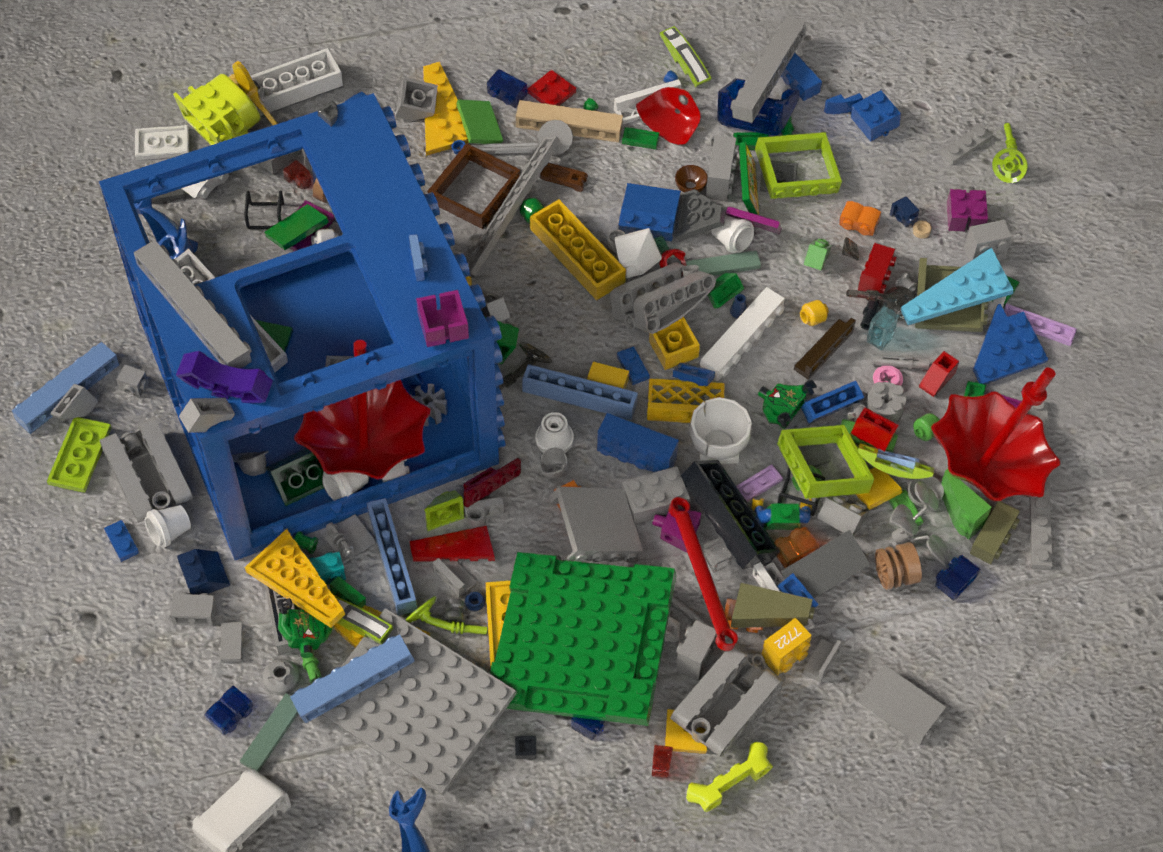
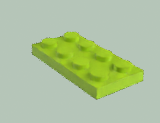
M80 417L73 418L48 476L47 484L85 493L103 451L99 440L109 436L112 429L111 424Z

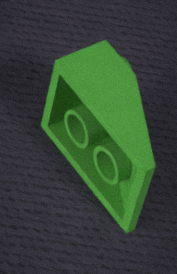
M947 469L941 482L944 488L942 499L957 532L970 540L983 528L992 507L960 479L953 477Z

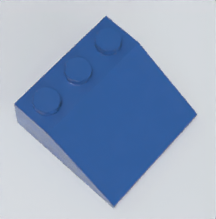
M627 183L618 230L629 234L650 228L654 239L672 241L681 191Z

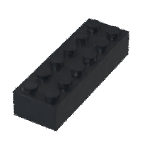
M719 460L694 461L683 472L681 478L685 486L691 491L695 501L701 506L705 516L711 521L715 531L721 536L726 548L731 551L737 564L742 569L753 568L754 565L760 562L763 566H766L780 553V550Z

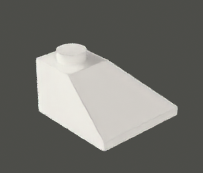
M650 228L615 237L619 263L626 269V278L644 274L662 259Z

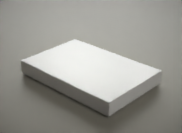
M188 125L135 129L136 160L173 158L190 152Z

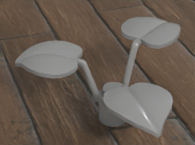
M919 481L915 484V494L924 504V507L913 517L912 512L907 506L903 504L898 505L891 515L890 522L898 525L900 528L892 532V537L897 544H903L909 540L911 543L918 540H927L926 545L930 552L947 568L949 565V552L946 544L939 536L933 534L931 536L914 537L918 531L915 520L928 507L932 511L938 509V499L934 491L928 485Z

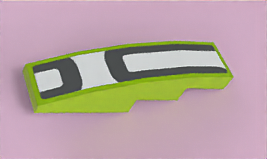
M675 26L659 33L675 63L678 62L683 72L685 75H689L695 87L711 80V76L704 64Z
M335 596L345 612V615L337 623L349 631L354 630L365 638L368 636L382 645L393 630V626L368 611Z

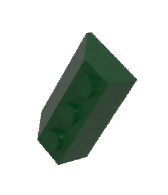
M308 448L266 467L273 486L285 506L324 489L323 468L318 458Z

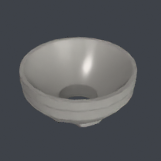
M936 477L912 479L910 481L908 496L917 506L924 507V504L915 494V484L919 481H922L934 491L938 503L941 501L944 495V488Z
M275 660L268 664L263 672V684L268 692L274 695L283 696L290 694L300 683V672L297 666L290 660ZM278 668L286 670V674L283 677H276L274 672Z

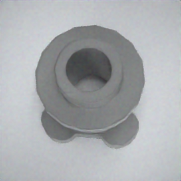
M905 273L904 276L896 280L894 288L896 292L900 290L905 298L913 297L917 292L918 286L917 283H913L908 279L910 276L908 273Z
M859 402L850 406L851 412L848 413L846 420L856 422L866 406Z

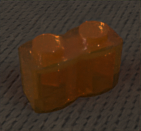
M806 527L796 528L790 533V536L779 537L774 542L780 550L776 557L784 568L789 567L819 548V543Z

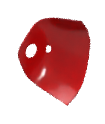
M665 87L636 104L642 121L652 131L659 132L660 137L673 144H686L700 122V111L690 93L684 89ZM680 95H684L688 99L687 105L680 102ZM676 108L680 110L679 114L675 112Z

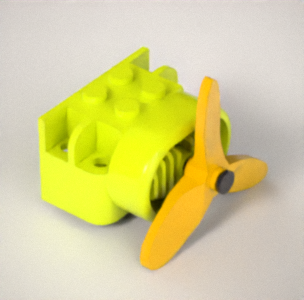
M239 61L232 65L234 74H231L229 77L221 73L196 90L190 86L188 87L190 94L184 99L176 92L173 94L184 119L210 145L248 134V130L261 119L257 108L262 111L272 125L278 124L258 94L259 84L252 80L246 67Z

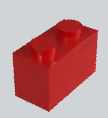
M865 407L857 418L850 434L885 452L899 425Z

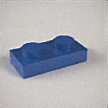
M634 346L617 352V358L624 370L629 371V380L632 385L650 378V374Z
M680 362L673 370V377L681 381H690L700 386H708L715 378V371Z
M122 520L104 528L121 562L139 554Z
M794 573L777 585L781 592L813 599L811 607L819 605Z

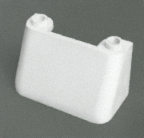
M255 769L246 770L240 776V780L207 811L199 814L193 820L192 830L213 852H236L237 848L239 850L243 848L242 843L271 815L276 817L278 810L284 814L291 807L288 794Z

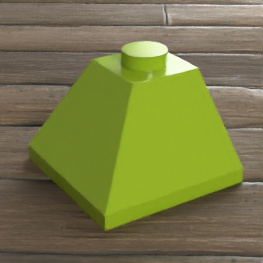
M456 490L443 492L424 509L427 531L464 519L463 498Z

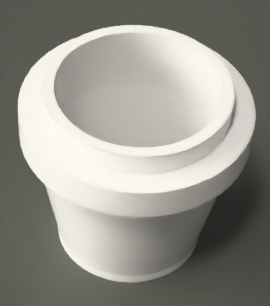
M725 215L724 226L712 229V235L725 246L728 252L736 254L748 248L754 236V227L746 219L740 220Z
M558 412L546 414L535 434L536 445L542 452L558 448L566 453L570 450L574 441V434L568 425L566 417Z
M325 472L323 473L324 488L333 500L345 496L348 497L358 492L368 483L367 475L356 473L329 475Z
M181 505L161 510L153 509L148 511L147 517H145V526L150 538L157 546L162 548L169 546L173 540L191 529L189 517Z

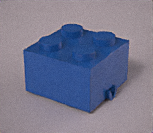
M882 90L852 105L851 119L870 142L882 135L884 137L887 136L889 131L900 126L901 113Z

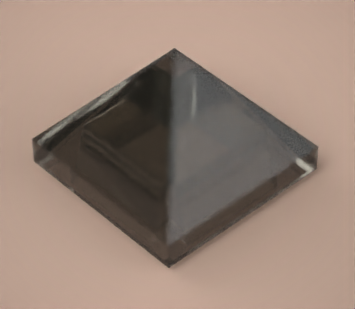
M846 237L842 254L854 260H859L857 244Z

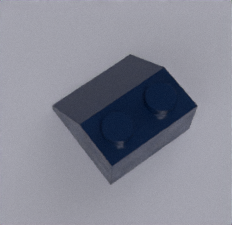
M194 549L177 555L190 594H209L230 586L218 551Z

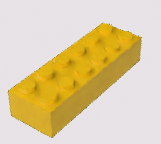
M560 199L530 216V230L596 301L626 282V269Z

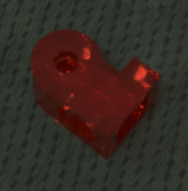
M295 160L283 169L284 179L288 183L293 180L299 189H307L311 186L310 172L299 161Z
M654 745L652 777H669L673 747Z

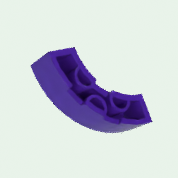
M201 351L184 354L176 373L178 378L196 389H199V387L212 391V396L226 398L227 400L229 396L241 398L242 403L266 402L273 382L263 370L240 369L227 366L207 357Z

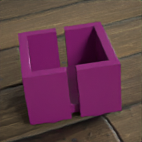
M950 189L947 199L948 231L965 232L968 218H971L968 231L971 226L987 223L986 190H970L969 193H966V190Z
M458 290L439 294L440 310H437L435 295L416 298L417 313L427 347L445 344L446 339L454 342L469 338L468 323Z

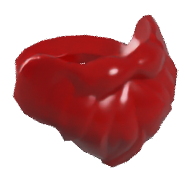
M675 248L666 250L662 253V259L659 261L660 269L668 266L667 259L672 255L679 259L682 265L686 266L684 259L686 253Z

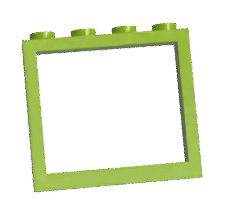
M826 132L758 138L755 151L770 199L808 195L816 196L839 192L842 180ZM821 150L829 179L777 183L769 157L770 153Z
M845 425L786 429L781 431L777 445L805 499L869 493L874 481L873 474L867 467L866 461L857 452L858 447L852 440L851 434H849ZM836 443L855 478L816 481L798 446Z

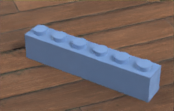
M103 342L93 346L89 352L79 357L68 368L63 369L59 375L49 380L38 391L33 392L29 398L16 405L12 410L15 420L31 434L53 417L50 413L73 384L88 390L118 367L119 362L116 354Z
M529 364L522 379V390L525 393L606 414L609 413L632 420L637 406L638 392Z
M384 498L367 503L368 515L397 615L400 616L417 610L416 598L387 500Z
M401 635L392 636L382 645L369 649L366 654L351 659L345 666L335 668L331 674L316 679L308 687L298 689L290 698L302 720L308 723L412 664L415 660Z

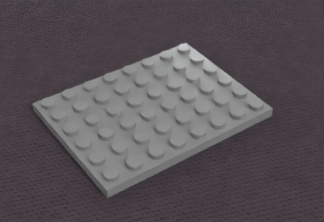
M385 608L379 618L392 625L393 630L383 643L388 638L400 634L415 662L322 715L444 796L517 692ZM368 636L366 638L363 637L342 667L348 664L351 659L366 654L372 647L380 646L381 644Z

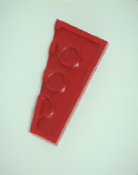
M487 526L409 541L413 562H434L438 558L449 559L450 561H458V559H470V561L488 559V561H495Z

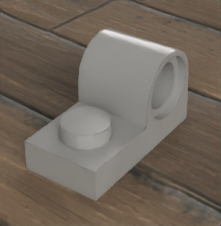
M502 497L480 500L468 508L464 506L465 520L469 529L485 526V516H497L504 513Z

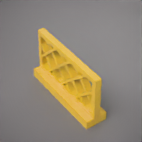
M649 378L647 420L690 423L694 410L699 406L691 405L690 403L695 400L700 404L702 402L705 403L700 398L704 394L709 396L710 399L724 398L725 383L711 382L708 386H700L690 381ZM653 385L662 386L663 389L658 392L653 388ZM680 387L682 390L676 393L672 388ZM699 388L701 391L695 394L691 389ZM720 389V392L714 395L710 390ZM667 391L672 395L669 399L662 396ZM687 393L691 398L685 400L681 396ZM658 398L663 403H656L652 401ZM677 399L682 404H672L671 402Z

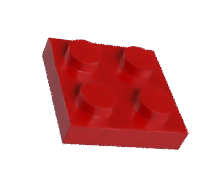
M551 69L527 88V93L542 104L560 106L576 93V87Z

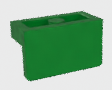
M724 273L716 279L714 288L707 296L713 307L718 309L745 288L737 273Z

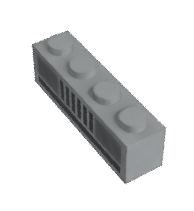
M265 585L278 654L299 651V649L290 648L288 641L285 640L278 630V619L281 609L278 608L277 602L279 599H283V606L285 607L287 599ZM293 603L290 609H295L297 605Z

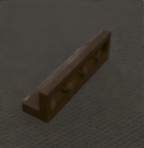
M851 317L845 323L838 319L794 365V371L809 380L853 334L856 320Z

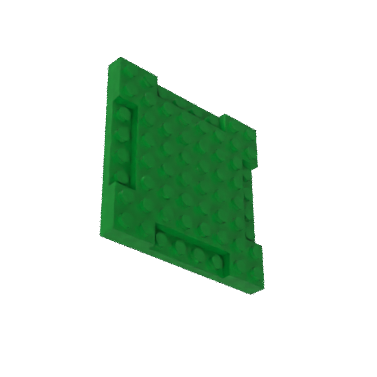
M517 552L509 586L511 592L497 654L490 670L492 676L517 692L506 709L649 726L677 576L675 568L635 564L634 567L558 560L556 556Z

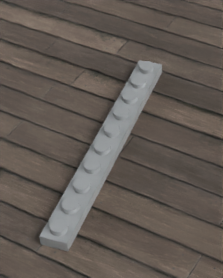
M557 136L544 137L467 258L470 277H475L479 273L481 266L488 259L492 249L497 245V241L505 232L510 220L514 218L517 209L531 191L534 182L548 164V160L560 143Z
M1046 399L1041 405L1032 406L1027 414L1037 416L1042 420L1045 438L1048 442ZM1049 474L1045 483L1044 496L1029 497L1031 569L1051 570Z

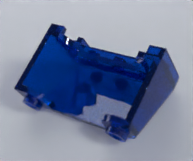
M735 78L718 91L717 118L719 123L728 127L777 136L784 130L799 101L800 90L787 89L782 93L781 100L767 98L753 123L733 118V110H731V103L734 99L736 100L740 88L744 87L746 80Z

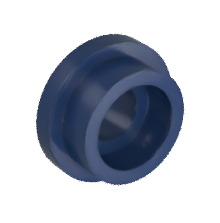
M471 592L465 598V606L470 611H480L485 605V598L479 592ZM473 601L479 602L478 604H472Z

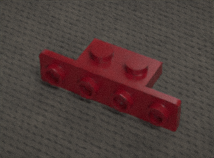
M516 458L498 470L490 467L463 483L464 506L468 508L521 474V459Z

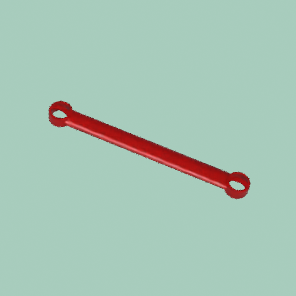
M676 497L670 503L669 513L676 519L717 634L716 645L723 651H730L735 647L738 636L736 632L731 630L688 513L690 504L686 499ZM678 505L682 506L685 511H678ZM725 636L729 637L733 643H726Z

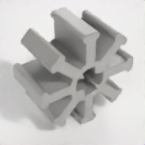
M428 384L427 393L422 391L421 386H417L415 388V396L410 395L413 399L431 410L424 426L429 425L428 419L431 416L435 423L439 424L442 421L441 413L447 415L448 408L445 392L443 389H440V391L435 393L434 384Z

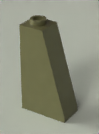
M741 583L731 627H784L794 618L803 626H807L808 619H813L815 607H811L813 599Z

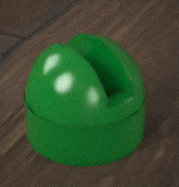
M588 98L583 108L584 110L596 111L599 106L593 99Z

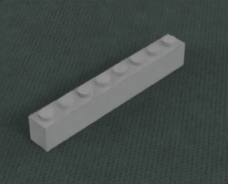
M787 16L784 22L780 23L777 33H774L771 43L767 44L765 53L760 56L757 66L753 67L752 74L746 78L744 87L740 88L736 100L734 99L731 103L733 118L753 123L805 37L806 21Z
M154 240L134 252L139 268L219 363L241 369L252 362L250 357L252 351L247 342H242L235 328H230L227 325V320L223 314H218L215 311L216 308L212 301L204 298L200 287H195L192 284V279L188 273H183L180 270L179 263L176 259L169 257V252L164 245L160 246Z

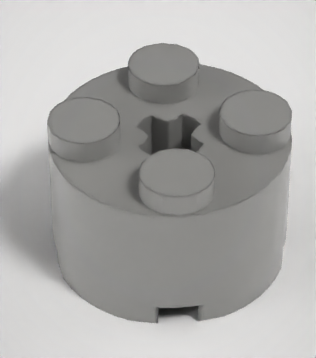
M877 382L870 389L865 406L895 423L902 418L905 408L906 396L904 389L900 385L893 383Z

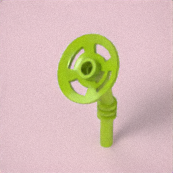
M1005 123L1004 131L1007 148L1000 150L994 156L992 168L994 174L1001 181L1015 183L1025 176L1028 164L1025 156L1017 150L1016 139L1013 138L1010 123ZM1009 152V156L1004 158V160L1000 159L1002 154ZM1016 154L1019 155L1020 158L1022 159L1023 165L1021 164V160L1019 159L1018 156H1016ZM998 165H1000L1001 170L1005 173V176L1000 172ZM1018 169L1021 171L1020 175L1011 178L1012 173H1015Z
M436 596L430 598L405 619L408 623L421 619L422 622L425 621L427 624L451 631V633L456 632V634L459 632L460 634H487V627L465 625L464 622H461V624L457 622L455 624V621L450 623L430 616V609L436 601Z

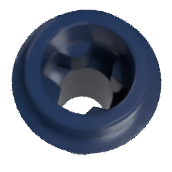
M737 294L730 307V314L735 319H738L747 309L746 297L743 294Z

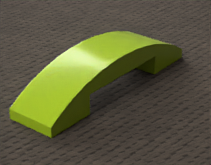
M861 443L857 452L868 463L885 473L909 479L933 477V467L915 462L912 469L877 457L878 449Z

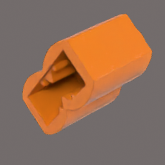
M847 201L840 216L839 225L846 230H857L862 235L873 236L880 221L881 211L873 207L863 206L854 201Z

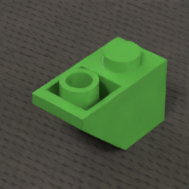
M818 238V240L810 243L804 265L822 270L832 245L828 244L829 241Z

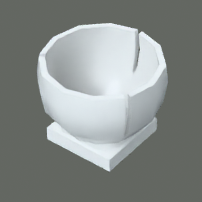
M720 397L706 400L705 403L702 402L694 410L689 426L690 436L694 447L699 451L700 461L719 460L721 464L739 463V453L746 448L752 431V422L747 410L735 400Z

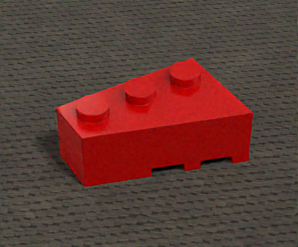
M874 243L869 259L865 263L864 271L862 270L860 276L858 296L869 298L870 295H877L878 297L884 295L887 286L884 284L885 280L889 281L892 273L889 269L895 266L897 259L894 256V248Z

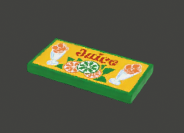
M746 142L739 143L742 200L749 213L759 215L756 162Z

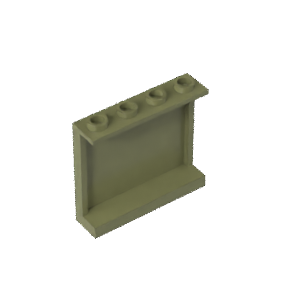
M920 258L917 296L961 267L927 265V258ZM988 302L915 323V328L983 332V325H987L988 314H984V310H988Z

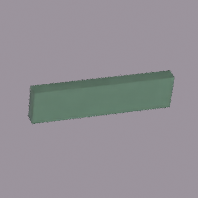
M757 250L686 261V266L697 265L699 266V271L713 276L761 268Z
M285 694L240 759L242 765L251 770L255 769L258 772L261 770L298 715L290 695Z

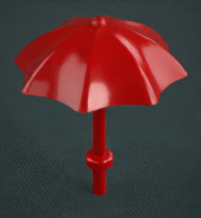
M364 340L354 342V357L367 353V346ZM398 380L387 384L386 388L380 390L375 388L324 406V409L321 411L313 410L305 413L301 427L296 433L294 440L308 448L318 458L326 474L356 473L367 475L374 479H382L398 463L424 453L425 447L422 432L431 410L413 399L405 390L402 381Z
M1047 367L1035 382H1027L1022 388L1021 394L1023 399L1017 408L996 391L978 397L951 394L946 413L931 426L936 440L946 453L949 473L955 478L972 484L992 501H1001L1014 495L1043 497L1047 477L1061 462L1045 438L1042 420L1037 416L1027 413L1032 406H1039L1047 399L1046 388L1055 377V371Z

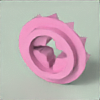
M893 366L877 368L872 378L874 384L877 382H888L884 381L885 377L891 379L890 383L901 386L903 383L902 373Z

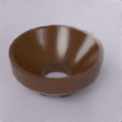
M686 165L679 168L675 174L676 186L684 193L693 189L701 192L706 187L707 173L699 166ZM688 182H692L696 186L694 188H688L686 184Z

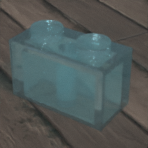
M883 306L870 322L866 342L882 351L894 337L899 315Z

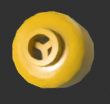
M813 300L802 306L800 317L803 323L815 326L827 320L829 310L822 301Z

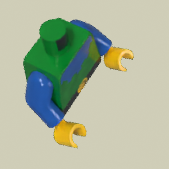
M763 498L760 500L752 499L751 509L755 510L757 518L761 523H764L766 530H801V523L806 524L810 521L812 505L800 502V505L773 503L764 509Z

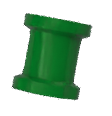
M299 531L294 538L299 548L307 550L310 554L315 552L319 540L317 537L311 538Z

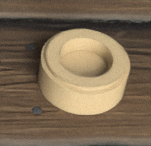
M917 221L913 226V234L917 238L925 239L931 233V225L927 221Z

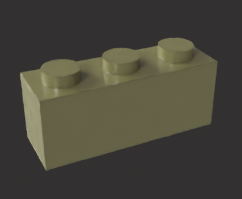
M998 501L973 543L970 554L990 565L994 559L998 560L1003 552L1001 548L1003 543L1007 545L1012 536L1010 534L1011 529L1015 530L1020 522V519H1018L1020 511Z

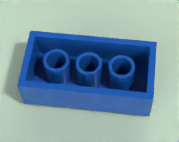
M607 413L598 429L597 451L605 456L615 457L621 462H628L639 469H646L654 473L674 467L677 460L679 440Z

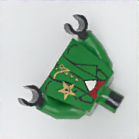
M808 380L802 385H783L778 383L772 391L762 386L758 396L764 399L762 410L768 423L777 424L786 429L805 403L806 393L809 395L814 394L813 388H817L815 382Z
M287 598V605L285 607L283 606V599H279L277 602L278 608L281 609L278 619L279 632L288 641L290 648L300 649L301 657H312L313 650H317L321 644L326 642L332 633L333 627L330 628L304 610L290 609L293 605L290 598Z

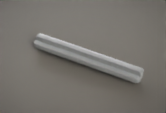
M539 142L472 144V146L488 154L535 153Z

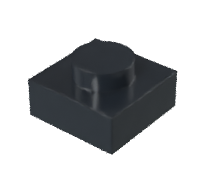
M515 736V759L536 758V736Z

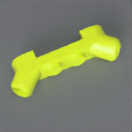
M753 742L749 746L747 761L742 764H735L730 769V772L725 775H718L710 785L691 782L688 785L687 801L700 804L705 812H709L721 804V794L749 775L754 781H757L773 767L767 759L768 747L764 743Z

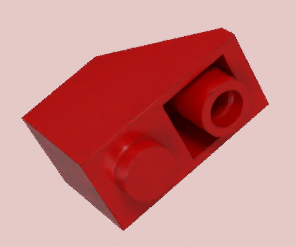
M943 351L932 363L919 384V388L935 397L956 374L959 361Z

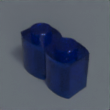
M960 555L958 558L954 557L948 564L949 568L945 571L942 569L935 577L937 580L935 587L953 601L978 577L981 570L963 555Z
M233 685L207 710L204 716L206 721L220 733L226 735L228 732L231 733L236 729L237 722L240 719L250 715L253 703L252 700Z

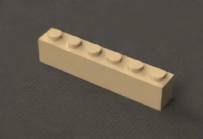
M519 100L516 112V128L539 131L546 122L561 120L570 127L573 136L612 142L620 141L623 127V115L549 105L546 103Z

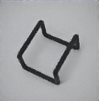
M246 191L244 212L246 227L248 229H269L273 227L250 226L248 219L249 205H278V223L282 221L281 205L284 204L283 192L279 191L278 202H252L250 191Z
M788 467L782 491L779 493L777 503H782L783 497L812 505L811 516H814L820 498H816L815 502L785 493L791 475V470ZM812 472L814 477L821 479V481H825V477L823 475Z

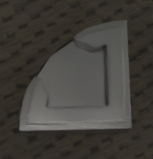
M333 100L317 111L318 116L330 126L335 124L338 118V110Z

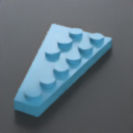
M990 248L903 305L901 312L907 325H911L1013 294V288L993 249Z

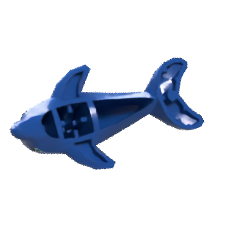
M152 198L134 204L137 213L143 215L148 222L157 243L160 246H165L171 259H176L188 249L193 254L197 251L198 243L187 237V226L184 219H181L180 226H178L172 219L152 207Z
M422 787L406 802L403 799V795L396 791L390 802L389 815L399 824L402 852H430L423 835L415 824L427 796L426 791Z

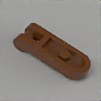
M548 163L541 171L539 178L573 188L577 192H582L584 182L588 179V174L583 171Z

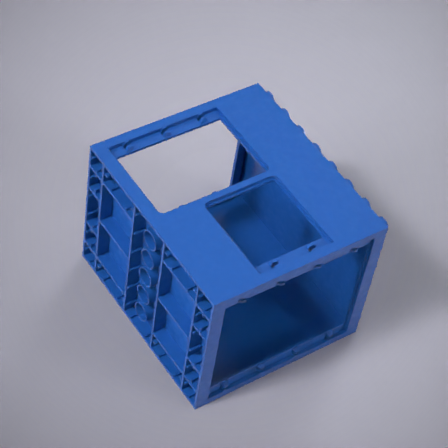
M374 93L336 105L338 118L332 126L320 118L316 111L99 181L138 316L178 418L191 398H218L211 395L212 391L202 387L196 389L176 376L183 355L201 351L207 357L217 362L218 360L137 265L134 252L150 242L134 204L303 149L343 235L194 285L195 287H200L204 298L212 301L216 308L215 311L218 314H223L227 320V325L230 328H235L239 334V339L242 342H247L251 348L250 357L252 362L241 369L263 370L273 380L266 402L242 403L241 398L229 396L227 401L235 413L232 420L222 421L213 425L206 432L188 433L179 418L234 561L263 551L286 529L294 539L299 531L303 532V535H307L326 528L331 522L337 524L355 514L359 516L367 513V503L386 498L389 505L498 465L499 448L506 446L501 427L505 426V421L499 408L504 405V399L499 385L503 384V377L497 364L502 362V354L497 340L502 338L500 327L493 315L484 317L481 308L486 307L483 292L478 284L468 285L465 278L470 276L467 260L463 253L453 254L450 248L455 245L452 230L447 222L438 224L435 216L440 215L436 197L433 192L423 194L420 187L425 186V179L421 167L418 163L409 165L406 158L411 156L407 139L404 134L394 135L392 129H395L397 125L393 111L389 105L381 108ZM417 234L418 241L423 242L424 255H421V257L426 259L428 271L424 272L425 280L416 281L409 235ZM458 290L468 323L469 338L454 342L446 339L445 344L427 347L417 313L416 298L435 295L437 310H440L439 294ZM251 316L254 320L293 328V333L285 352L288 362L276 372L273 370ZM357 340H364L366 342L367 353L325 367L326 356H354V342ZM418 373L423 380L421 389L424 393L428 392V384H434L435 393L440 391V389H443L445 392L448 408L447 415L441 413L442 421L439 424L435 423L432 416L429 417V425L424 426L422 432L425 447L424 453L404 461V466L409 467L410 473L384 483L383 479H374L368 476V483L358 492L348 497L345 496L333 500L324 488L285 506L273 486L267 470L263 474L250 476L242 472L237 462H233L232 455L268 450L269 452L265 454L267 467L304 450L306 447L298 444L294 437L301 427L305 413L313 410L321 411L324 409V406L375 388L379 390L386 388L387 384L398 380L402 381L409 395L415 396V388L408 385L407 378Z

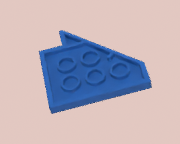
M1001 304L997 305L973 367V372L978 382L984 385L1048 361V357L1024 311L1007 317Z

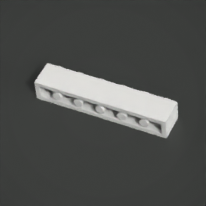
M766 287L700 361V368L715 371L714 380L717 382L722 376H727L730 367L740 361L741 355L750 350L755 339L759 340L766 327L769 328L774 318L783 313L785 298Z

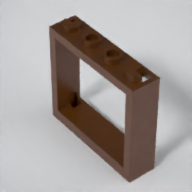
M466 143L427 193L433 192L439 208L483 229L486 224L491 222L493 215L498 211L521 175V171ZM469 161L508 179L481 214L443 196V193Z

